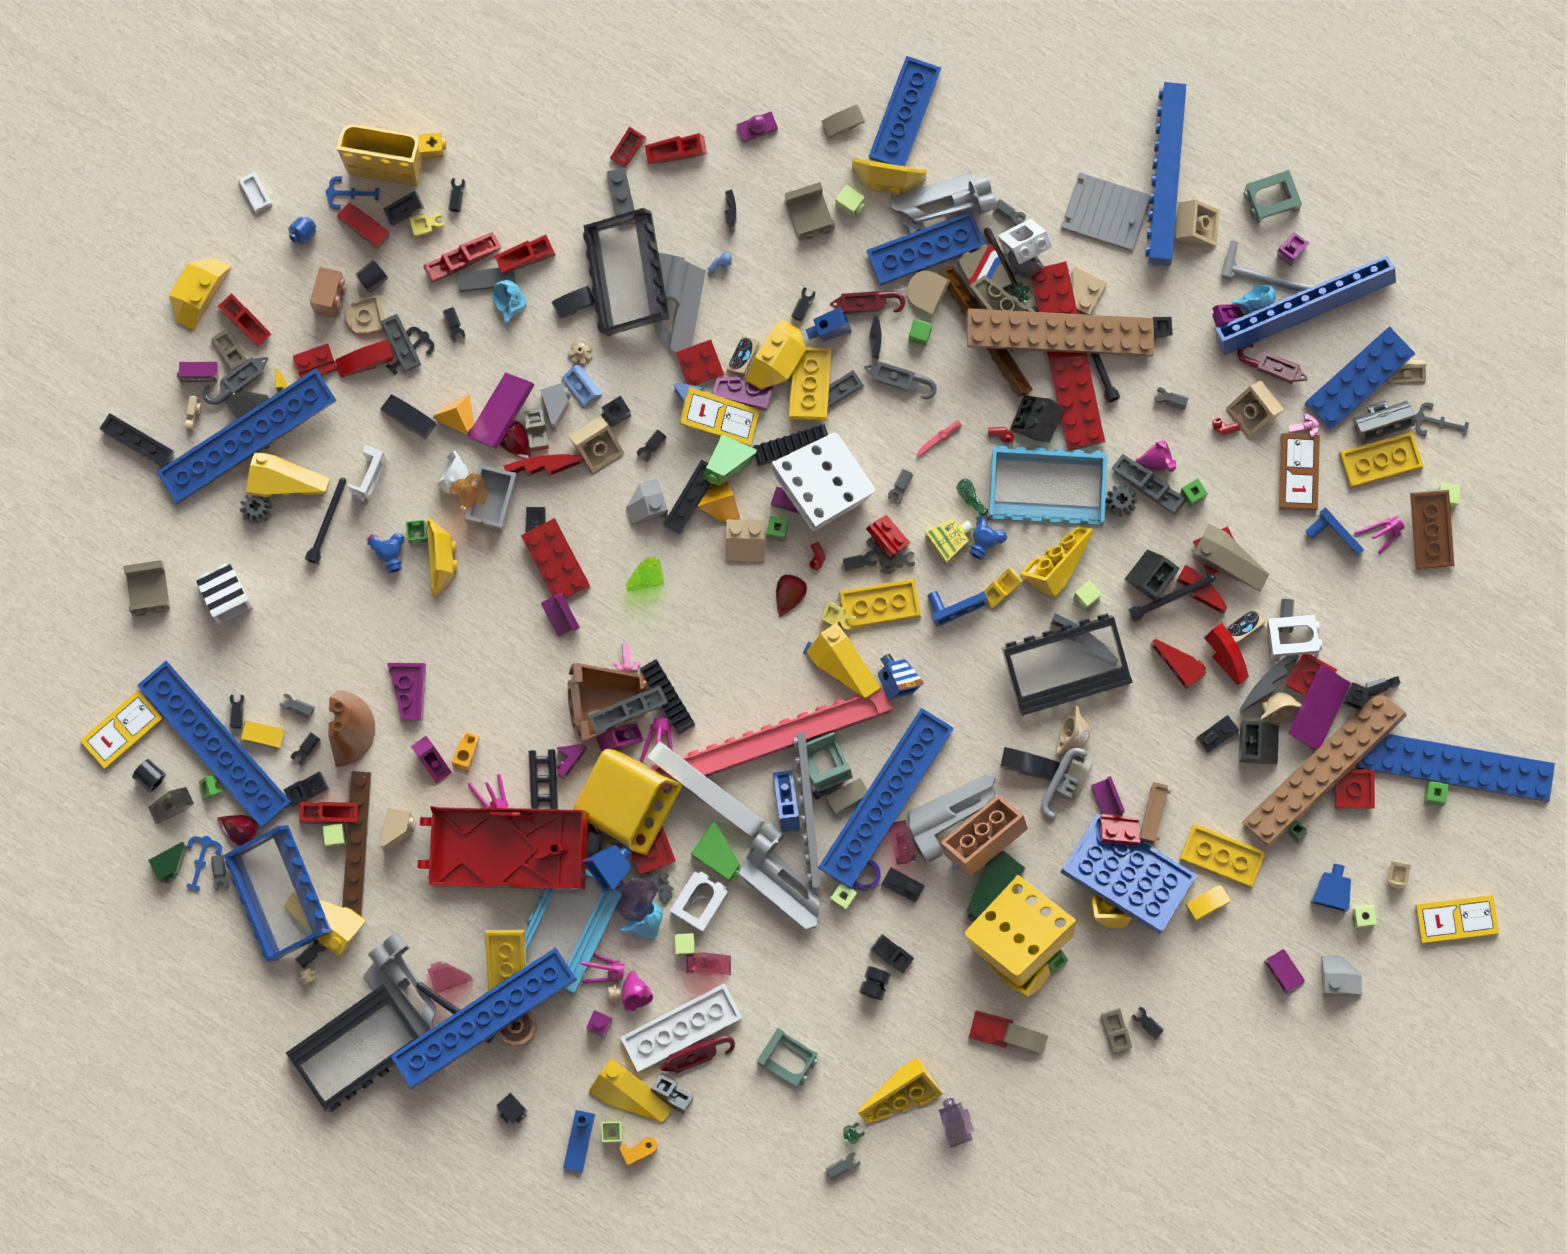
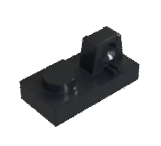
M413 191L383 209L390 225L394 226L424 209V206L417 191Z
M1227 715L1197 736L1196 739L1205 751L1209 753L1239 732V729Z
M890 867L881 884L914 903L917 902L925 885Z

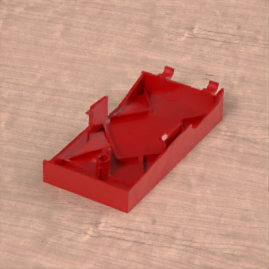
M430 806L433 814L432 817H420V826H431L429 860L418 859L417 864L419 869H429V885L439 887L585 890L586 865L583 861L587 858L589 812L585 810Z

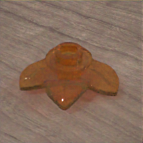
M477 473L468 475L466 479H458L450 488V494L460 496V505L464 510L471 508L475 502L484 505L487 500V491L483 487L484 480ZM474 480L478 481L476 486L471 485Z

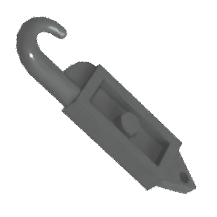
M251 357L223 377L219 384L222 393L216 398L212 399L208 396L210 385L206 386L203 391L204 401L210 405H218L230 396L235 395L264 374L263 370L268 362V357Z
M880 361L876 364L864 366V369L873 377V381L908 392L914 391L919 383L928 385L931 388V392L928 395L921 396V399L925 400L931 399L936 394V384L928 377Z

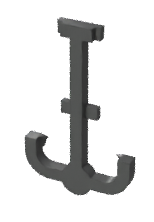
M1423 403L1419 412L1415 415V428L1420 435H1427V430L1420 429V424L1423 421L1439 424V428L1447 426L1463 430V435H1467L1469 422H1465L1464 426L1444 421L1445 417H1441L1440 420L1426 417L1423 413L1424 408H1433L1434 403Z

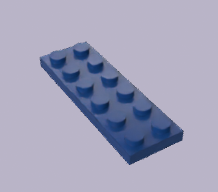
M906 56L868 159L880 163L906 166L940 75L941 67Z
M971 211L870 248L866 252L881 286L960 257L964 253L976 251L978 247L985 245V242Z
M1389 326L1314 393L1305 404L1331 431L1416 353Z

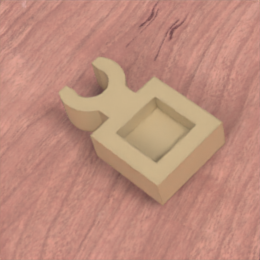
M189 396L186 413L187 419L185 422L186 431L194 432L195 420H197V415L201 414L202 403L195 396Z

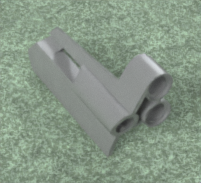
M972 172L893 196L890 209L899 214H906L917 223L976 208L979 214L998 209L988 177L976 179ZM938 202L947 206V208L927 214L919 209Z
M659 253L666 301L669 299L674 300L676 308L671 333L664 327L663 320L656 322L655 333L676 354V352L692 346L706 270L685 261L683 257Z
M984 775L909 812L910 828L914 836L913 841L925 863L933 861L943 854L942 848L935 837L936 835L978 812L995 798L994 783L996 779L994 776Z
M770 822L750 844L749 847L751 849L738 875L802 929L815 928L820 910L818 893L773 851L785 834ZM790 878L808 895L807 900L783 879Z
M396 932L368 954L373 963L363 976L374 990L382 984L387 988L418 1035L422 1036L431 1030L436 1006L430 997L416 988V984L419 981L402 957L409 949V946L399 933ZM410 984L425 1002L422 1016L406 996V989ZM388 1003L386 1006L390 1009V1011L400 1022L403 1028L407 1031L410 1037L414 1039L405 1027V1025L403 1024V1022L401 1021V1019L398 1017L390 1003Z

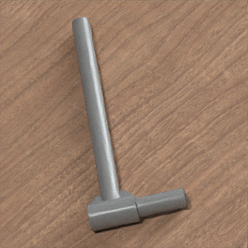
M1233 240L1230 242L1221 277L1230 279L1237 274L1300 291L1313 287L1237 267L1234 257L1238 242Z

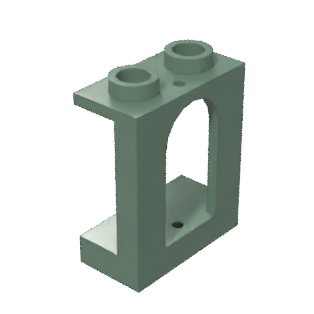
M1289 170L1246 184L1245 191H1243L1245 200L1249 201L1251 205V216L1253 219L1256 218L1257 224L1263 218L1291 209L1294 212L1300 210L1302 206ZM1282 183L1288 198L1287 200L1268 206H1262L1257 203L1255 196L1259 190Z
M834 732L823 734L812 741H806L809 776L817 792L853 778L849 764L846 763ZM820 750L829 751L837 767L819 774L813 760L815 753Z
M777 1028L758 1058L757 1063L797 1088L799 1084H804L808 1078L806 1072L809 1067L813 1069L819 1059L816 1058L818 1055L816 1051H812ZM779 1042L805 1059L806 1067L801 1073L794 1074L769 1059Z

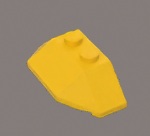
M858 158L852 159L854 171L865 186L875 192L884 190L889 191L893 195H900V193L908 192L926 179L927 170Z
M215 258L187 263L169 294L178 324L192 331L195 330L231 266Z
M784 320L774 326L752 362L745 378L747 383L763 390L788 381L806 352L799 328Z
M429 518L427 519L431 593L433 597H437L453 580L455 571H458L457 560H454L453 554L457 552L456 541H453L451 535Z

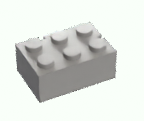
M479 464L475 478L476 484L473 485L464 518L466 524L483 527L485 524L487 529L503 532L518 480L517 474Z

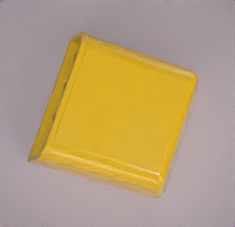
M356 124L343 128L336 150L349 175L418 186L422 160L418 140L414 135Z
M606 749L600 754L573 810L589 812L588 823L624 844L632 851L647 855L683 784L670 779L618 750ZM665 783H670L672 786V791L669 794L663 792V785ZM657 800L663 802V808L660 811L654 809V803ZM648 817L654 819V826L652 828H647L645 825V820ZM639 834L645 836V843L643 845H638L636 842V837Z
M1017 875L965 931V935L973 951L1014 984L1021 986L1073 938L1076 920ZM1018 886L1023 887V891L1018 894ZM1029 897L1037 898V902L1034 905H1028L1026 901ZM1049 908L1052 912L1049 916L1045 917L1040 914L1041 910ZM1059 919L1066 921L1065 926L1062 928L1055 926V922Z

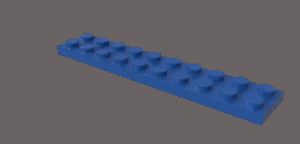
M314 369L158 470L157 473L174 501L179 504L253 456L255 452L261 451L335 403L337 399L318 369Z
M167 660L137 685L262 828L290 805L291 801Z
M923 708L919 710L818 866L819 870L850 889L853 887L954 730L952 726Z
M1388 734L1357 764L1358 769L1374 770L1375 772L1545 802L1550 801L1555 763L1392 734Z
M555 947L391 1055V1058L410 1088L414 1089L576 982L577 979Z

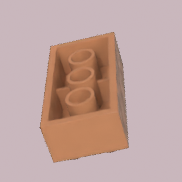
M997 795L940 843L945 856L971 877L1028 830L1024 815L1000 795Z

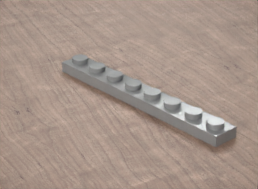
M805 732L797 733V737H794V747L799 749V756L796 757V767L801 769V776L797 777L798 787L803 789V795H799L800 807L805 809V814L801 815L802 826H806L807 834H803L804 846L808 845L809 853H805L806 865H810L811 872L807 873L808 884H812V888L820 887L806 738Z

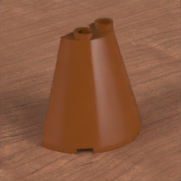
M573 663L569 669V675H572V678L568 680L567 691L572 725L578 728V731H576L577 737L580 740H587L605 732L602 731L596 734L588 716L646 691L647 686L643 675Z
M337 690L329 697V712L334 713L335 718L332 722H329L328 737L335 766L340 767L356 762L369 750L375 736V719L369 706L360 697L347 691Z

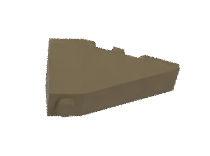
M985 275L969 285L982 309L1035 312L1034 309L1018 301V298L1014 295L1011 296L1005 292L1001 286Z
M1208 524L1192 558L1261 592L1269 573L1225 531Z

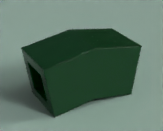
M1298 821L1289 829V835L1297 843L1307 834V829Z

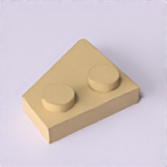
M1074 266L1072 288L1077 311L1090 315L1107 282Z

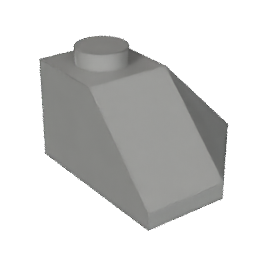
M658 479L638 485L626 506L631 525L668 515Z
M1321 956L1323 995H1362V975L1342 956Z

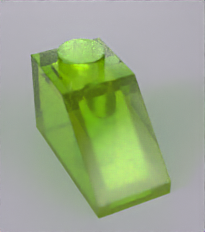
M649 557L640 562L626 583L627 592L664 585L660 558Z

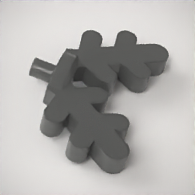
M651 871L652 877L644 874V879L640 880L642 885L646 884L647 887H651L652 882H654L655 886L659 884V880L664 882V884L658 887L660 890L663 889V892L659 893L658 896L662 897V903H667L668 898H672V894L668 891L674 890L667 880L669 875L667 873L664 876L661 874L657 875L655 871Z

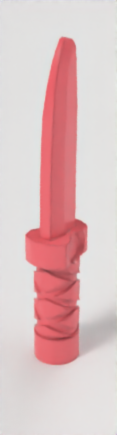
M959 420L946 429L940 430L937 435L927 441L919 449L917 456H921L940 440L947 439V436L962 427Z

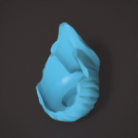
M509 280L500 281L494 287L492 300L499 311L503 313L505 324H508L511 317L523 311L526 306V297L521 293L519 287Z
M1254 286L1251 291L1245 293L1242 299L1232 300L1231 302L1239 305L1247 315L1273 304L1276 300V293L1272 286Z
M653 902L639 905L637 911L631 917L630 923L621 927L620 931L634 933L643 939L655 938L658 935L659 926L663 918L661 908L657 903Z

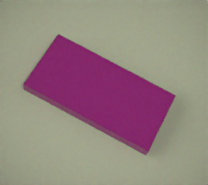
M505 372L467 436L474 441L497 449L535 385L528 380Z
M1320 665L1288 734L1311 749L1318 750L1326 738L1351 682L1329 668Z

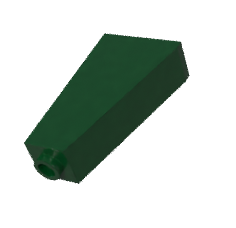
M1004 850L986 863L966 911L968 914L967 918L972 922L987 909L1017 875L1021 876L1026 869Z

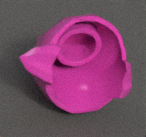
M1165 440L1156 442L1142 456L1136 458L1138 464L1152 470H1169V472H1174L1176 469V460H1172L1169 446Z
M635 971L628 973L622 988L623 1009L625 1011H636V1008L646 1006L653 1000L652 991L638 977Z

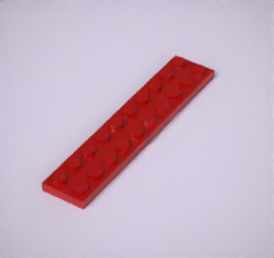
M1067 261L1043 266L1044 269L1031 277L1039 312L1078 314ZM1047 351L1058 405L1064 408L1061 419L1068 450L1071 451L1106 443L1087 353Z

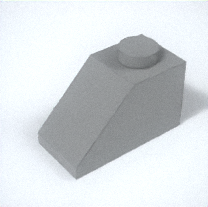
M562 383L541 389L552 429L557 428L569 406L567 399L571 398L568 388H564Z

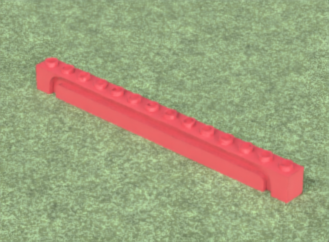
M883 688L867 699L855 694L851 696L852 699L837 700L833 703V706H820L815 709L816 712L810 714L808 712L800 713L796 719H783L779 721L778 725L773 727L769 724L761 727V731L755 733L753 731L742 734L743 737L735 739V737L726 739L724 744L718 746L717 743L711 744L706 747L707 750L701 752L694 750L682 759L708 777L794 747V737H797V733L805 732L806 741H811L823 734L837 732L893 712V707ZM657 764L651 766L653 770L679 782ZM670 783L663 785V792L672 789Z

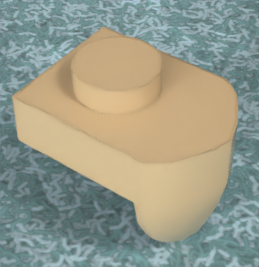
M1392 860L1388 883L1393 888L1400 889L1407 885L1411 864Z

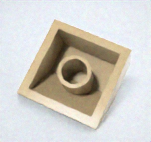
M1196 199L1179 202L1175 239L1186 244L1217 246L1220 210Z
M1262 381L1250 385L1226 407L1248 437L1253 436L1284 411L1283 407Z
M601 416L569 436L579 455H582L584 462L592 473L624 453L609 425Z
M727 520L726 562L764 563L765 520Z
M387 808L380 847L383 851H390L409 838L411 832L415 831L416 820H414L411 812Z

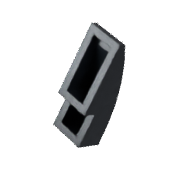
M393 394L389 396L380 408L384 413L408 430L415 432L424 440L436 427V422Z
M1004 747L1000 768L1052 781L1060 762Z

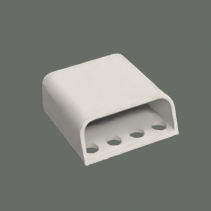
M832 433L773 461L771 465L775 478L813 532L863 504L875 491L866 474L836 433Z

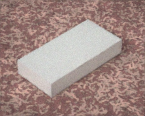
M255 172L238 180L255 213L272 206Z

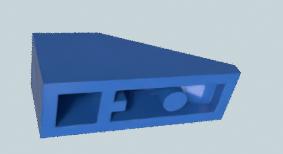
M791 770L773 773L780 829L782 832L800 830L793 772Z

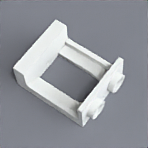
M1031 218L998 235L1004 252L1007 254L1011 250L1015 254L1018 264L1052 248L1047 232Z
M365 445L363 454L371 464L360 488L348 484L353 498L360 502L364 500L370 501L387 462L383 451Z
M1315 615L1268 619L1267 632L1272 662L1280 661L1281 656L1314 653L1315 658H1318L1319 651H1322V641L1317 636L1320 628L1319 622H1315ZM1307 626L1311 629L1312 640L1310 642L1280 645L1278 628Z
M700 871L699 874L693 873L671 908L670 913L701 933H704L725 896L727 897L728 892L725 890L727 887L719 882L714 884L709 881L710 877ZM705 883L714 889V895L701 917L697 919L682 909L699 884Z

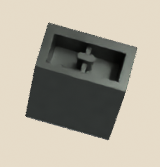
M1024 395L1010 430L1036 441L1050 443L1064 408L1049 398Z
M1147 549L1124 580L1152 601H1156L1180 568L1166 557Z
M1243 720L1240 724L1239 762L1277 765L1279 726L1262 721Z

